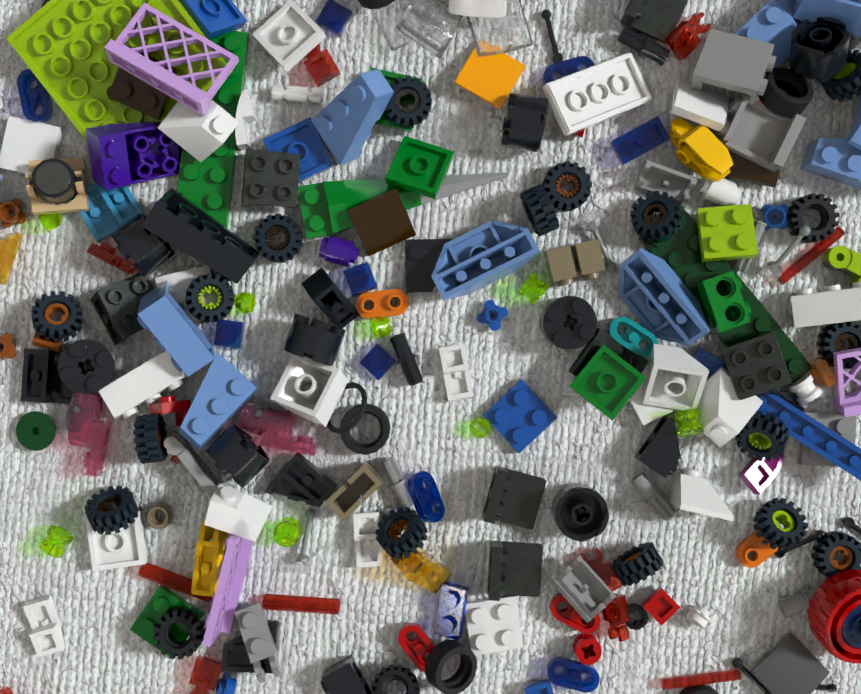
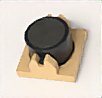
M84 157L29 161V172L25 174L28 182L26 190L31 198L32 213L34 215L89 211L86 161ZM76 192H78V194L76 195V197H75L72 201H70L69 203L65 204V202H68L69 200H71V199L75 196Z

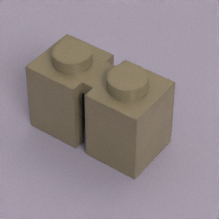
M599 239L572 246L577 271L575 270L570 245L544 252L550 283L557 282L558 287L573 284V278L583 276L584 281L600 277L599 272L606 270Z
M365 461L349 476L347 482L344 481L325 502L345 521L362 504L363 499L366 500L383 484L384 479Z

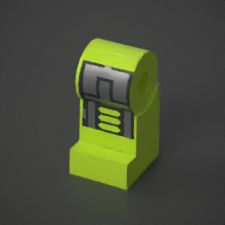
M835 246L825 250L821 258L825 268L828 270H838L851 277L852 279L849 283L851 286H853L852 283L861 282V254L845 246Z

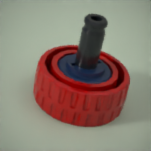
M859 569L845 570L829 577L817 588L808 607L809 627L817 640L834 657L854 664L861 663V570Z

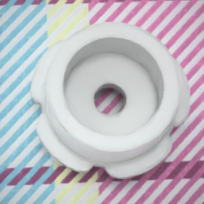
M696 605L695 608L688 607L689 612L686 618L691 623L702 629H705L708 623L711 624L710 613L699 605Z

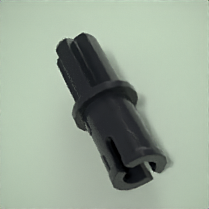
M624 27L618 36V41L637 51L638 56L644 55L661 66L666 60L657 53L668 58L671 51L651 41L650 36L646 38L628 27Z
M402 333L390 338L398 358L397 364L401 365L408 385L413 386L421 383L423 378L415 360L417 356L412 353L406 334Z

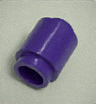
M330 236V238L323 237L319 249V257L324 258L325 262L349 268L351 263L356 264L359 248H355L356 242L334 236Z

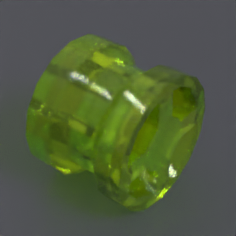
M533 272L517 293L521 296L525 295L529 299V303L534 305L550 285L547 282H541L538 279V275Z
M699 409L682 410L673 415L674 421L678 423V437H691L704 432V427L699 421L701 417Z
M283 518L274 529V540L282 547L293 546L302 534V526L295 518Z
M51 525L47 529L46 538L41 539L38 546L46 554L61 558L65 553V546L72 542L73 536L65 529Z

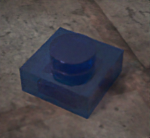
M327 0L316 23L340 37L352 16V11L333 0Z
M368 262L343 271L353 297L378 288Z
M219 320L216 324L214 345L242 348L245 322Z
M377 343L359 363L375 378L380 380L396 360Z

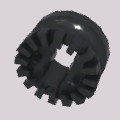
M629 604L625 607L622 617L630 629L641 630L647 624L648 615L642 606ZM636 611H638V614L641 616V619H636L634 623H632V620L628 615H630V613L634 614Z

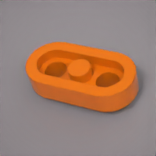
M399 289L366 292L358 297L356 309L362 317L368 319L397 316L407 310L409 300L407 295ZM397 297L400 299L398 307L391 306L390 301L392 298ZM366 301H373L374 308L372 310L365 309L364 304Z
M759 529L743 539L735 549L736 559L742 565L749 568L757 567L778 551V547L775 549L770 548L771 543L768 542L766 545L762 543L764 540L763 536L758 538L756 535ZM753 550L755 552L754 557L748 559V553Z

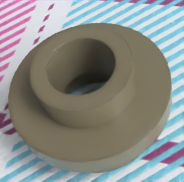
M163 502L151 505L146 514L148 523L156 529H163L169 526L174 516L172 508ZM157 511L164 513L165 517L163 520L157 517Z

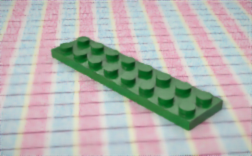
M231 31L209 39L239 57V62L232 70L233 72L230 73L212 98V101L234 118L236 117L238 102L244 88L249 34L240 31ZM235 129L226 141L202 162H199L182 148L177 187L179 194L227 229L229 226L237 152Z

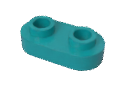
M617 317L608 326V334L626 349L644 358L650 357L653 344H658V340L653 333L627 317ZM619 325H623L625 327V333L623 335H619L617 333V327ZM642 339L647 342L645 349L639 347V341Z

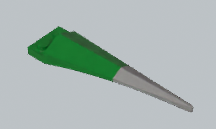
M509 173L446 175L436 200L506 178ZM385 178L323 181L322 183L298 186V198L306 239L332 236L355 228L347 209L393 189L395 186L386 184ZM396 187L405 210L435 201V199Z

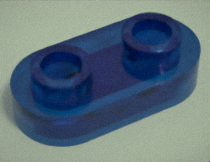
M578 56L554 63L546 68L543 74V84L555 81L552 77L553 73H559L561 78L579 72L578 66L580 65L585 66L587 69L595 66V64L586 56Z
M26 69L17 78L23 114L32 122L45 123L51 118L53 111L50 94L30 69ZM37 81L36 88L32 89L31 83ZM40 106H42V108H43L42 113L39 114V115H37V114H36L37 108L40 107Z
M426 471L413 473L408 479L407 487L417 514L425 523L440 521L444 516L445 507L434 478Z
M555 657L547 665L548 677L557 686L589 693L594 691L599 685V674L592 665H586L580 661L565 657ZM558 666L564 667L562 673H556L555 669ZM583 673H589L587 679H581Z

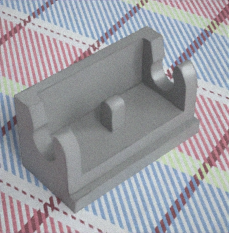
M647 160L641 165L633 190L644 194L650 192L651 196H654V191H659L662 196L664 191L668 193L669 197L672 195L678 205L681 204L683 206L689 201L691 197L689 196L690 190L696 185L698 178Z
M580 555L551 581L555 588L587 623L616 597Z

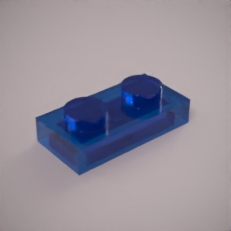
M656 116L612 140L610 144L623 166L669 141L670 137L659 116Z
M448 581L441 583L434 634L457 641L462 637L469 587Z

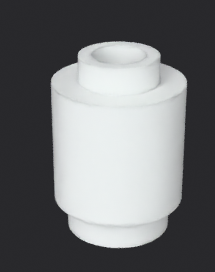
M725 178L719 182L703 179L699 187V191L702 192L701 198L718 206L736 205L742 189L738 188L736 183Z

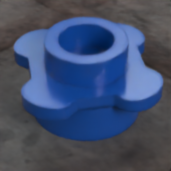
M765 204L762 207L761 212L764 214L762 222L767 224L765 230L771 228L784 230L788 227L789 223L786 220V213L789 211V208L786 204H780L779 206ZM774 214L778 216L775 220L772 218Z
M487 300L484 303L482 313L477 315V321L480 324L485 323L490 326L491 330L497 331L501 327L502 319L507 317L508 311L505 307L500 308L495 305L493 300ZM491 313L495 314L494 318L490 317Z
M225 672L223 679L218 680L216 694H234L236 678L228 677L229 673Z

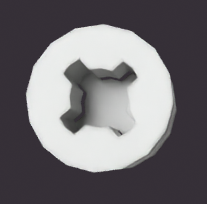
M811 373L805 374L788 387L789 391L797 396L796 401L799 405H805L813 401L823 392L820 386L814 384Z

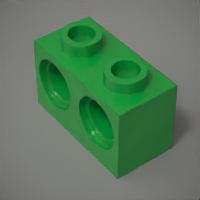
M734 271L725 272L696 282L713 333H720L751 322L749 317L751 315V308L749 303L743 300L740 291L743 288L739 276L734 274ZM719 281L726 285V292L723 296L719 295L716 291V285ZM729 306L735 311V317L732 321H729L725 316V311Z

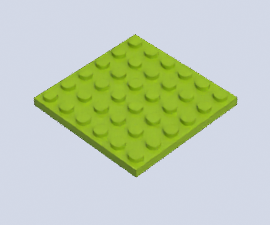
M50 0L6 39L87 141L85 130L87 128L118 123L162 122L177 103V100L169 97L161 120H157L109 98L108 95L119 67L109 61L104 47L110 39L115 41L143 3L150 5L205 37L179 0ZM146 14L141 21L142 28L158 25L157 19L149 14ZM176 30L163 32L165 42L182 39L180 32ZM160 32L144 35L146 46L162 43ZM141 37L128 38L124 45L133 48L141 47ZM199 43L186 45L189 56L205 53L204 46ZM184 46L167 49L169 59L186 56ZM164 50L148 52V55L156 59L166 60ZM222 57L210 59L212 69L224 68L227 64ZM207 60L191 62L193 73L209 70ZM188 63L174 66L180 69L178 76L190 74ZM211 77L195 80L196 87L205 92L213 84Z

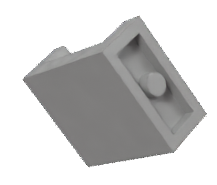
M710 28L693 72L691 88L702 91L703 85L706 83L748 94L751 96L749 103L755 104L757 96H763L767 87L768 80L764 79L766 72L772 73L777 59V56L772 55L775 44Z
M743 94L740 97L736 96L729 108V111L732 112L729 120H726L722 130L717 133V135L721 136L719 140L728 150L773 172L783 168L807 118L798 114L792 118L782 117L773 113L758 101L755 104L749 103L751 96L748 94Z

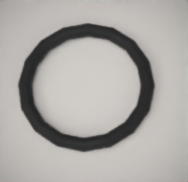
M351 382L345 388V390L356 388L361 393V407L357 416L350 424L342 428L334 427L331 424V420H329L327 427L331 432L337 434L348 432L361 420L366 410L367 395L365 389L360 384Z

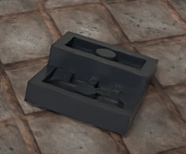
M24 348L21 401L70 404L73 394L77 392L66 387L59 377L57 362L61 350L56 352L47 349ZM79 362L78 366L83 370V362Z

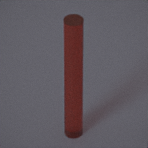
M840 227L835 228L836 231L818 242L778 275L777 280L782 285L787 283L844 236L845 232Z
M739 669L665 678L661 679L662 690L736 681L741 680V673Z

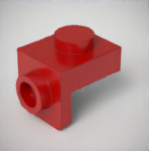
M175 396L159 397L158 403L149 404L150 414L175 412L176 425L181 426L191 406L190 399L175 400Z

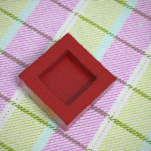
M660 586L641 604L661 626L680 608Z

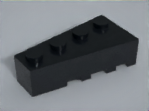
M173 188L158 200L140 225L215 270L224 279L233 281L236 284L241 280L259 254L256 249Z

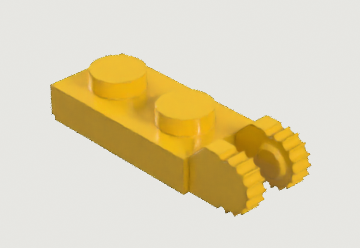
M203 520L200 527L199 540L196 543L191 593L192 595L214 597L223 563L224 541L227 538V532L204 525L205 520Z

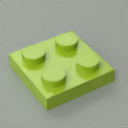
M751 204L697 208L695 213L702 262L748 259L758 256Z

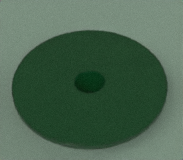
M29 412L23 415L17 423V439L23 447L29 450H43L55 438V424L43 412Z

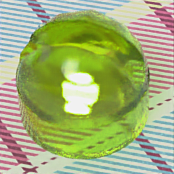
M60 213L38 215L43 227L48 232L56 229L62 222Z
M249 292L237 294L234 300L235 308L242 313L251 314L255 307V294Z
M384 316L372 318L371 329L376 338L390 335L393 330V326L389 325L391 319Z
M476 417L471 421L469 429L474 437L485 438L490 433L491 426L487 419ZM476 422L487 430L484 434L474 427Z

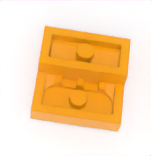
M480 40L454 84L501 110L526 66Z

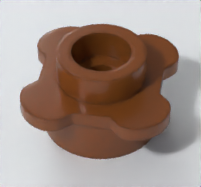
M13 198L11 202L0 203V219L3 227L10 228L12 224H23L26 222L27 215L23 213V202L20 199Z
M4 333L0 336V345L4 346L2 350L0 349V359L6 357L12 359L16 355V345L13 341V336L10 333Z

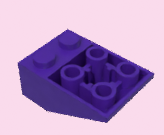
M161 122L118 123L85 129L93 181L105 190L179 174L180 157L178 144L157 128Z

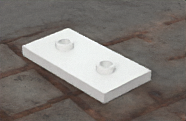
M631 52L549 82L542 87L564 137L653 100Z

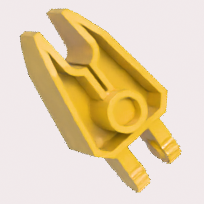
M683 118L673 119L668 137L670 142L672 141V144L677 147L676 156L678 160L703 179L719 182L730 173L729 168L733 166V162L728 149L704 125L698 124L696 127H693L688 122H685Z

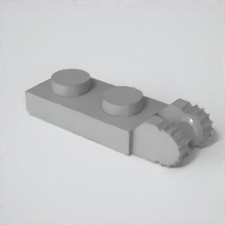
M179 431L169 432L164 439L163 446H165L170 455H176L179 458L178 463L181 468L187 473L190 472L196 479L194 482L197 488L202 493L206 492L211 498L218 485H221V482L190 443L179 434Z
M261 602L235 611L238 626L250 662L253 663L258 682L266 681V674L260 660L269 657L271 671L274 676H281V668L276 656L278 652Z

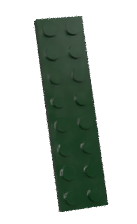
M680 204L678 206L682 219H680L682 224L680 228L677 227L678 232L676 235L670 233L671 239L668 241L666 237H663V243H658L657 239H654V243H649L647 238L645 241L641 237L638 239L648 252L665 260L697 298L707 324L711 328L696 282L725 272L734 271V269L726 260L702 262L697 224ZM740 278L743 287L740 290L743 300H746L751 308V315H749L751 322L715 334L725 347H729L755 338L758 333L774 331L792 383L780 387V390L784 392L813 367ZM721 281L716 285V291L719 295L723 296L726 292V285ZM730 306L725 311V316L729 321H732L735 317V311Z

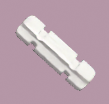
M274 84L271 89L272 99L280 101L286 99L292 102L308 103V101H311L312 103L321 104L324 92L321 88L312 87V90H309L308 87L288 85L284 88L283 85Z

